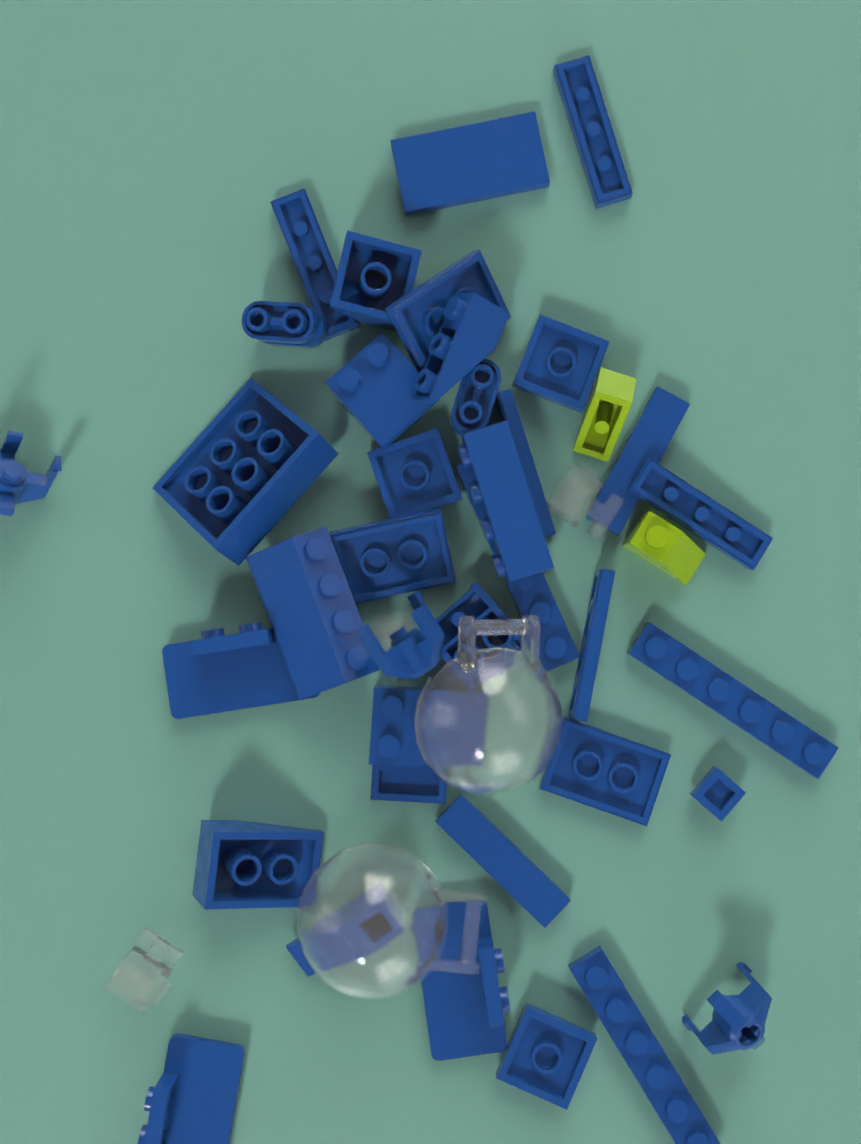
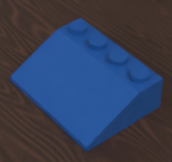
M250 378L154 485L153 489L215 550L239 566L336 458L338 453L316 430L255 380Z

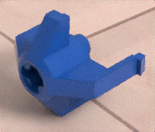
M10 430L0 448V514L7 516L13 515L15 506L19 503L45 498L58 471H62L61 456L55 455L46 475L28 472L23 465L15 461V454L23 439V433Z
M419 591L407 597L414 610L410 615L419 629L415 627L407 632L402 627L389 635L392 640L390 643L392 647L386 652L368 624L357 630L358 638H361L384 675L416 679L437 666L441 659L440 653L444 632L423 601V595Z
M739 962L736 966L751 984L739 995L732 994L726 996L717 989L706 1000L714 1008L712 1012L713 1020L700 1031L686 1014L682 1017L683 1025L689 1031L692 1030L712 1055L751 1048L756 1050L766 1040L763 1036L772 997L750 974L752 970L742 962Z

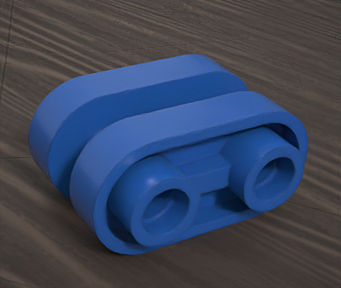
M255 301L249 304L242 314V327L245 333L253 339L272 346L315 348L321 345L328 335V323L325 317L301 303Z
M484 358L461 379L451 415L452 428L461 438L464 433L487 427L501 382L500 369L489 359Z

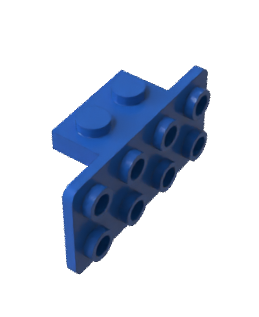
M261 622L239 625V633L230 635L224 634V628L201 631L202 639L168 644L162 649L171 715L176 719L299 700L272 628L262 629ZM320 693L315 694V695H312V696H309V697L304 698V699L315 698V697H317Z
M474 898L416 907L412 912L433 1059L442 1061L503 1052L507 1047L503 1012L510 1011L507 987L499 988L497 973H503L505 969L502 949H494L487 902L483 898Z
M180 1033L174 1034L169 1040L164 1073L155 1086L149 1087L146 1095L144 1111L150 1113L148 1124H144L141 1128L138 1144H229L245 1056L244 1047L236 1043Z

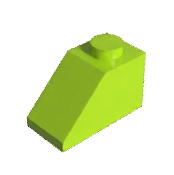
M600 368L588 399L573 451L606 462L609 461L633 403L637 378Z
M651 511L641 515L622 545L683 585L688 584L706 555L683 531Z

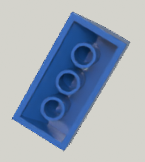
M326 526L289 538L246 557L299 700L380 670L361 638H358L357 630L364 625Z

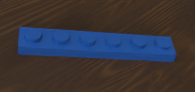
M459 464L455 466L456 472L481 526L480 519L486 518L482 503L475 505L471 495L469 482L474 481L470 467L463 468V465ZM493 539L487 541L492 554L496 555L497 551ZM543 572L506 583L544 672L580 658Z
M646 622L627 651V654L814 778H820L839 748L650 622Z
M601 946L569 964L570 971L675 1144H720Z

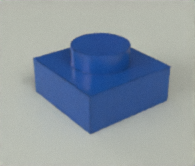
M715 766L710 769L690 793L695 800L721 822L746 794L743 789Z

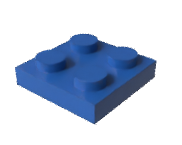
M540 314L512 387L581 413L610 341Z
M438 428L389 444L384 450L380 447L367 452L390 518L432 510L462 500V495Z
M525 1003L497 1068L496 1079L567 1110L597 1041V1036L592 1031L529 1003Z

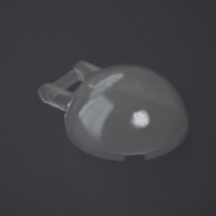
M525 615L523 619L475 620L473 616L460 617L458 625V658L447 662L434 678L429 676L417 701L414 720L416 741L424 761L447 784L472 794L495 795L510 792L531 782L546 768L554 757L560 742L563 726L562 708L555 683L539 664L540 620L537 615ZM522 635L521 651L502 647L476 650V636Z
M365 842L343 848L314 871L303 890L297 920V932L302 952L320 979L345 995L361 999H386L411 990L427 977L432 970L479 974L480 964L476 963L481 905L486 904L487 894L443 889L439 879L427 864L402 847L384 842ZM447 900L466 902L460 960L440 958L448 933Z

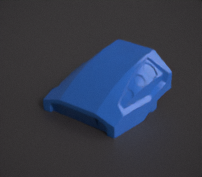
M476 581L470 585L471 588L436 619L444 632L440 656L470 691L489 681L511 662L528 643L522 633Z

